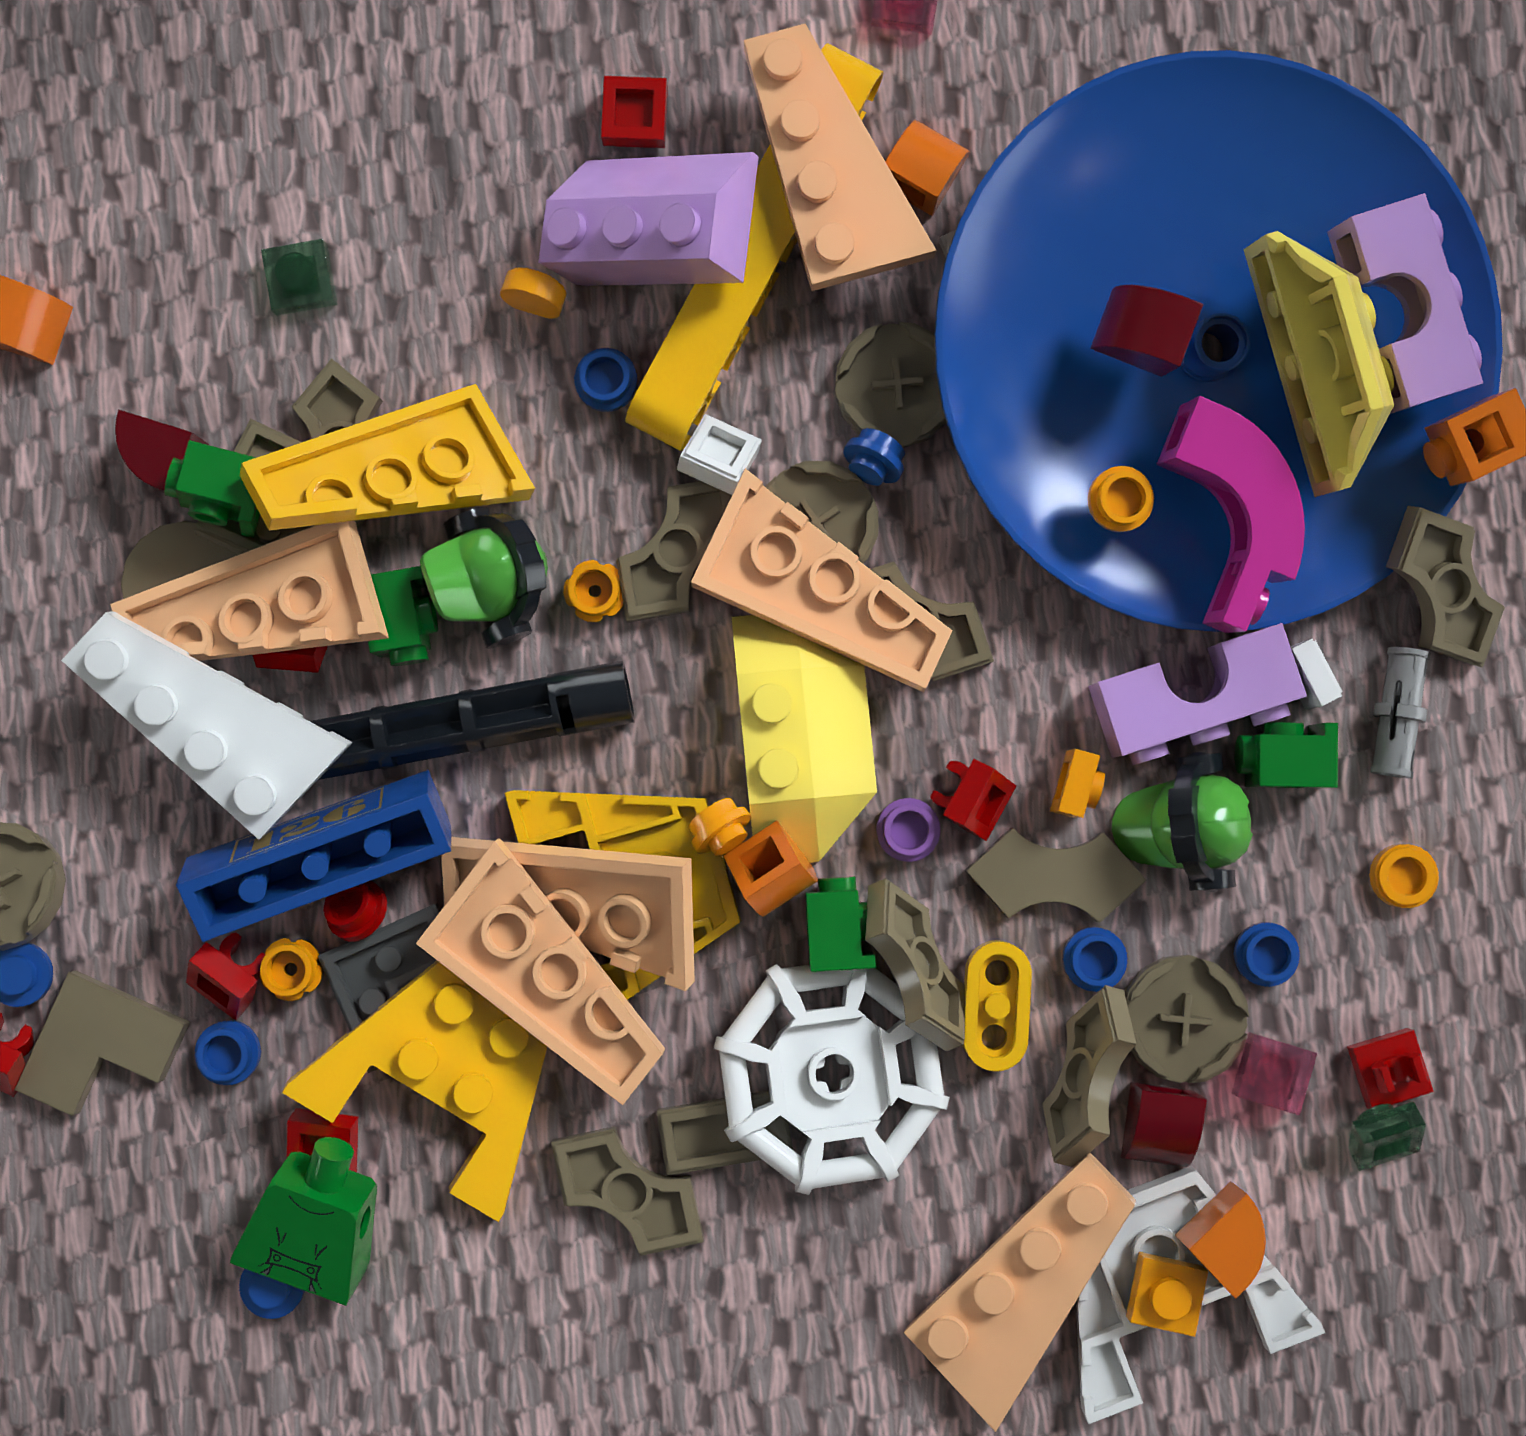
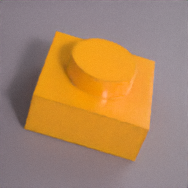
M1076 748L1066 751L1050 812L1071 818H1084L1086 807L1096 808L1105 780V773L1097 770L1100 755Z
M1139 1252L1126 1317L1130 1323L1195 1337L1208 1271L1203 1265Z

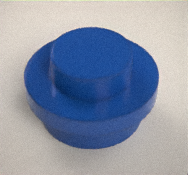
M600 348L586 354L576 367L574 375L576 391L581 400L594 410L601 412L616 411L630 402L637 389V373L632 361L624 353L616 349Z
M871 428L863 429L858 437L849 439L843 449L844 457L849 463V470L869 485L880 486L882 483H895L904 471L902 464L905 456L904 448L897 440L882 431Z
M1260 922L1247 927L1239 935L1234 946V961L1238 971L1245 979L1256 985L1264 987L1280 985L1292 977L1299 964L1300 951L1295 937L1286 928L1275 923Z
M1088 927L1077 931L1068 939L1063 949L1062 964L1066 975L1075 985L1087 991L1099 992L1105 985L1113 987L1121 980L1127 968V952L1122 941L1111 931L1099 927Z
M31 943L0 951V1002L12 1007H23L34 1004L42 999L49 991L53 981V966L45 951Z
M234 1020L220 1021L209 1026L202 1032L195 1046V1061L199 1071L206 1079L218 1085L228 1086L244 1081L256 1070L261 1057V1046L255 1032L246 1024Z
M247 1269L243 1270L239 1283L240 1296L245 1306L253 1314L266 1319H276L289 1314L298 1306L305 1293L304 1290Z

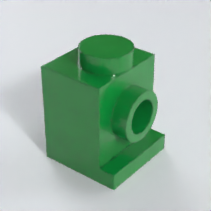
M189 440L184 460L174 457L170 464L165 483V496L177 498L180 506L188 508V515L196 520L218 526L227 525L228 519L239 521L241 534L255 538L261 515L239 475L241 464L256 457Z
M421 566L371 574L389 638L368 641L370 653L381 658L389 657L391 666H405L428 661L427 650L431 649L429 634L438 632V618L431 596H422L421 588L427 587Z
M1264 723V734L1239 735L1235 743L1234 761L1237 773L1245 774V787L1338 788V723L1308 725V735H1304V723Z
M856 876L818 878V891H805L810 971L876 968L875 954L872 951L862 952L861 941L866 940L867 902H859Z

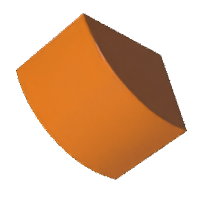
M914 120L901 135L885 162L908 202L933 216L967 160L970 151L918 120Z
M0 275V349L54 365L73 307L41 290Z
M778 821L773 822L723 855L744 899L762 917L818 882L813 866Z
M1231 1181L1175 1234L1184 1246L1235 1299L1252 1283L1261 1268L1266 1246V1235L1262 1217L1249 1195Z

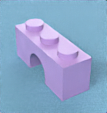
M1425 193L1351 216L1327 232L1338 266L1357 276L1361 288L1377 286L1387 289L1398 298L1402 305L1404 326L1400 336L1394 343L1379 349L1380 356H1384L1387 359L1394 376V388L1391 392L1394 407L1390 414L1483 384L1480 373L1482 365L1481 351L1476 340L1468 334L1460 308L1463 301L1462 289L1456 276L1449 272L1441 246L1443 242L1442 224L1438 215L1430 209Z
M1283 623L1208 647L1207 649L1215 671V680L1209 695L1199 703L1184 701L1170 690L1160 662L1088 686L1111 757L1129 754L1132 765H1136L1170 754L1166 744L1167 741L1190 735L1192 744L1195 746L1229 735L1230 732L1226 722L1250 715L1253 726H1257L1291 715L1287 703L1307 697Z

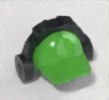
M488 507L468 510L449 518L443 523L449 541L428 550L420 559L421 570L438 614L448 621H497L481 633L487 649L509 645L531 634L532 629L529 621L537 610L541 591L546 588L548 565L545 552L536 541L528 525L523 519L515 520L504 513H490Z
M1194 752L1185 757H1176L1177 775L1175 779L1133 792L1120 801L1112 818V834L1118 848L1127 858L1141 864L1184 869L1188 876L1189 891L1203 890L1206 892H1216L1223 888L1236 887L1235 870L1218 868L1235 863L1247 852L1253 836L1251 832V816L1248 808L1250 802L1236 783L1226 777L1209 775L1224 769L1222 753Z

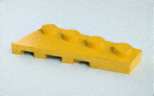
M477 384L245 461L241 464L239 475L269 531L530 500L535 490L533 483Z

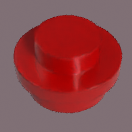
M368 881L327 896L323 911L329 929L340 939L349 942L359 941L370 936L380 926L387 911L385 892L373 881Z

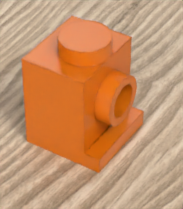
M1516 388L1486 397L1424 428L1430 440L1423 446L1425 461L1435 476L1439 478L1447 477L1450 486L1477 480L1526 456V409ZM1467 435L1470 437V439H1471V441H1472V445H1471V443H1470V441H1469Z

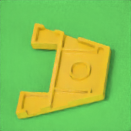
M512 790L504 793L518 843L538 844L584 831L589 849L691 858L694 954L741 922L723 855L715 856L712 850L698 854L692 846L694 836L689 830L688 825L696 815L709 806L707 798ZM610 962L600 964L627 1000L661 977L640 968L633 973L610 965Z
M435 961L379 1006L376 1012L328 1047L325 1053L305 1069L292 1076L283 1087L282 1093L333 1123L370 1066L378 1068L483 1132L450 1183L449 1193L499 1222L505 1211L547 1046L443 964Z

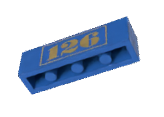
M428 769L277 824L260 840L253 834L189 856L184 862L176 887L202 942L450 852L451 824Z

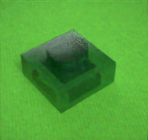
M323 238L261 249L271 311L276 316L338 305L328 245Z
M1415 1102L1395 1108L1391 1104L1377 1105L1367 1109L1358 1116L1357 1120L1352 1121L1349 1149L1359 1171L1420 1152L1426 1123Z

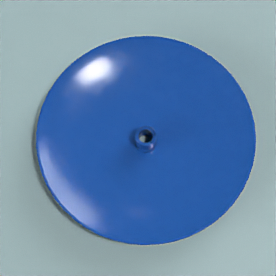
M1231 50L1189 51L1153 57L1120 67L1083 84L1053 103L1030 122L995 160L974 191L958 223L946 256L940 282L934 333L937 380L943 412L954 447L972 485L991 515L1010 538L1045 571L1072 590L1108 609L1158 625L1176 629L1222 632L1202 623L1229 556L1231 543L1230 528L1222 506L1210 491L1189 478L1157 465L1180 405L1198 396H1202L1241 414L1262 430L1276 445L1287 461L1296 480L1301 496L1305 524L1301 564L1295 580L1278 583L1266 582L1265 588L1269 589L1270 595L1265 611L1258 622L1254 625L1249 624L1247 629L1256 630L1280 623L1289 624L1323 613L1357 597L1389 576L1394 570L1387 568L1386 565L1407 506L1421 507L1445 517L1448 515L1467 483L1450 486L1447 477L1439 478L1432 473L1423 455V446L1430 441L1424 428L1475 404V402L1498 394L1503 353L1501 309L1495 274L1484 238L1458 186L1427 144L1399 117L1371 96L1335 76L1302 63L1266 54ZM1425 193L1430 209L1438 215L1442 224L1443 242L1441 246L1449 272L1456 276L1462 289L1463 301L1460 308L1468 334L1476 340L1481 351L1482 365L1480 373L1483 384L1389 414L1352 486L1314 497L1243 249L1265 234L1279 231L1337 265L1327 233L1329 230L1351 216ZM1119 285L1153 287L1179 294L1203 304L1179 368L1160 377L1090 349L1114 287ZM1377 286L1361 288L1362 292L1370 297L1375 308L1376 325L1373 331L1378 349L1394 343L1400 336L1404 326V311L1400 301L1387 289ZM1204 333L1214 335L1220 341L1223 348V356L1220 362L1211 360L1205 355L1202 348ZM1467 435V437H1468V439H1469V441H1470V443H1471V445H1472V441H1471L1470 437ZM1116 466H1128L1140 471L1149 480L1154 493V505L1148 519L1139 527L1126 532H1113L1103 528L1094 520L1088 507V492L1094 479L1103 471Z

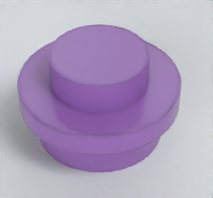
M904 798L890 803L881 812L877 821L876 834L880 846L889 856L900 861L913 862L925 858L935 849L940 838V822L936 813L928 804L918 799Z

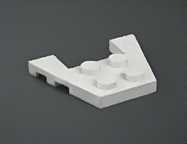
M1192 1166L1127 1190L1136 1199L1135 1206L1076 1301L1080 1402L1082 1412L1088 1424L1143 1404L1119 1341L1125 1335L1148 1327L1130 1323L1126 1317L1138 1253L1144 1252L1202 1265L1175 1236L1183 1226L1216 1196L1214 1191ZM1264 1255L1258 1274L1243 1294L1263 1346L1272 1354L1322 1335L1325 1331L1317 1317L1307 1308L1286 1279ZM1209 1271L1202 1306L1231 1295Z

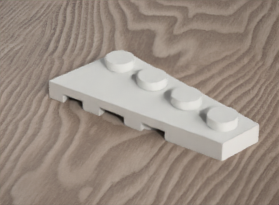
M114 611L105 612L61 660L259 840L267 835L353 743L333 731L328 732L302 718L304 715L280 702L275 703L244 686V682L224 671H217L189 656V652Z

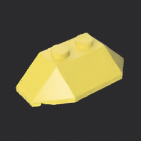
M1279 231L1265 234L1243 250L1314 497L1352 486L1394 407L1391 394L1394 388V376L1387 359L1384 356H1380L1373 331L1376 325L1375 308L1370 297L1362 292L1359 278Z
M754 615L732 617L752 835L754 836L773 822L778 821L810 863L819 862L877 793L865 667L858 662Z

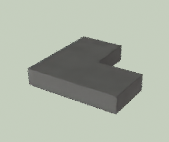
M438 903L381 927L362 940L345 943L318 955L350 1032L376 1012L379 1006L437 961L419 947L416 942L441 911ZM370 1066L367 1072H373L378 1068Z

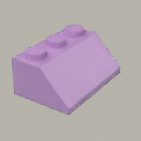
M754 152L586 161L546 200L538 263L575 285L584 286L744 283L759 157Z

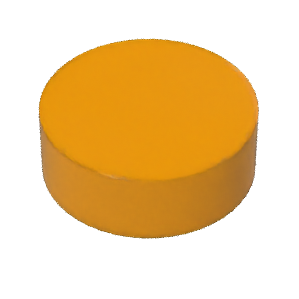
M522 267L514 268L507 272L500 291L501 298L511 307L548 319L560 316L567 295L564 286L553 277L534 269Z
M1396 844L1384 848L1374 858L1369 873L1371 887L1378 898L1388 905L1400 908H1414L1426 903L1435 893L1439 881L1438 868L1432 856L1424 849L1410 844Z

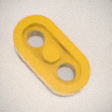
M1000 940L988 941L976 947L968 957L965 966V1040L963 1048L976 1065L989 1071H1004L1015 1066L1023 1058L1027 1050L1029 1038L1032 984L1031 965L1021 949L1011 943ZM996 960L1005 962L1008 967V976L1000 984L990 983L985 974L987 966ZM990 1025L1001 1026L1005 1033L1003 1043L995 1048L986 1047L982 1042V1033Z

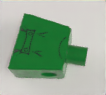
M324 1137L315 1142L312 1155L302 1152H291L266 1188L231 1256L230 1263L347 1306L363 1278L370 1261L377 1184L371 1177L349 1170L354 1154L352 1146L339 1138Z

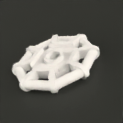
M778 964L766 970L767 978L722 1037H716L713 1049L719 1050L729 1123V1126L724 1130L730 1142H740L795 1184V1192L809 1195L811 1190L815 1188L884 1178L887 1182H890L899 1176L897 1169L940 1109L947 1110L950 1097L944 1095L937 1045L905 1025L904 1005L898 985L876 968L811 972L810 965L780 968ZM843 986L842 1005L806 1010L797 992ZM864 992L900 1020L887 1031L874 1024L858 1010ZM781 1002L791 1015V1020L778 1032L774 1043L769 1049L752 1043L753 1038ZM908 1039L911 1040L917 1086L903 1084L900 1080L896 1044ZM835 1054L839 1064L849 1065L850 1076L840 1079V1090L830 1092L826 1082L816 1080V1069L824 1067V1058L826 1056ZM746 1060L766 1064L771 1102L754 1109L752 1107ZM897 1098L912 1103L909 1110L884 1143L875 1131L881 1121L879 1120L888 1106L894 1104ZM781 1115L790 1124L807 1135L808 1139L801 1156L764 1127ZM861 1137L867 1154L822 1160L825 1142Z

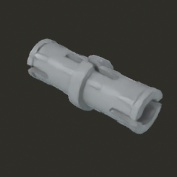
M1388 647V662L1382 702L1375 703L1373 713L1374 717L1380 718L1373 766H1371L1370 773L1413 779L1414 772H1412L1418 726L1419 723H1426L1427 709L1422 708L1421 705L1427 663L1430 660L1431 653L1416 648Z

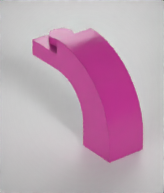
M1198 396L1180 405L1157 465L1199 483L1210 491L1222 506L1230 528V551L1202 624L1224 633L1246 632L1249 624H1256L1265 611L1270 595L1269 589L1265 588L1266 582L1278 583L1296 579L1301 564L1305 535L1301 496L1287 461L1262 430L1241 414L1207 398Z

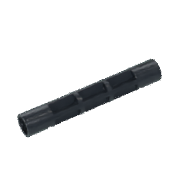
M623 661L548 674L547 677L478 690H463L457 694L393 706L383 705L373 707L371 710L310 722L328 732L333 731L353 742L318 779L322 780L381 768L386 770L396 768L402 764L460 753H476L485 751L487 748L556 735L561 737L635 723L626 668Z

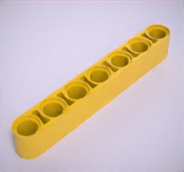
M827 43L821 51L860 119L863 120L866 114L862 110L867 99L873 101L884 72ZM771 145L767 148L757 167L744 283L694 284L627 411L626 423L679 451L684 450L692 437L687 434L692 423L697 426L699 425L721 384L717 380L721 369L728 371L750 330V327L746 326L750 315L757 317L779 276V273L775 272L779 261L781 260L786 263L797 243Z

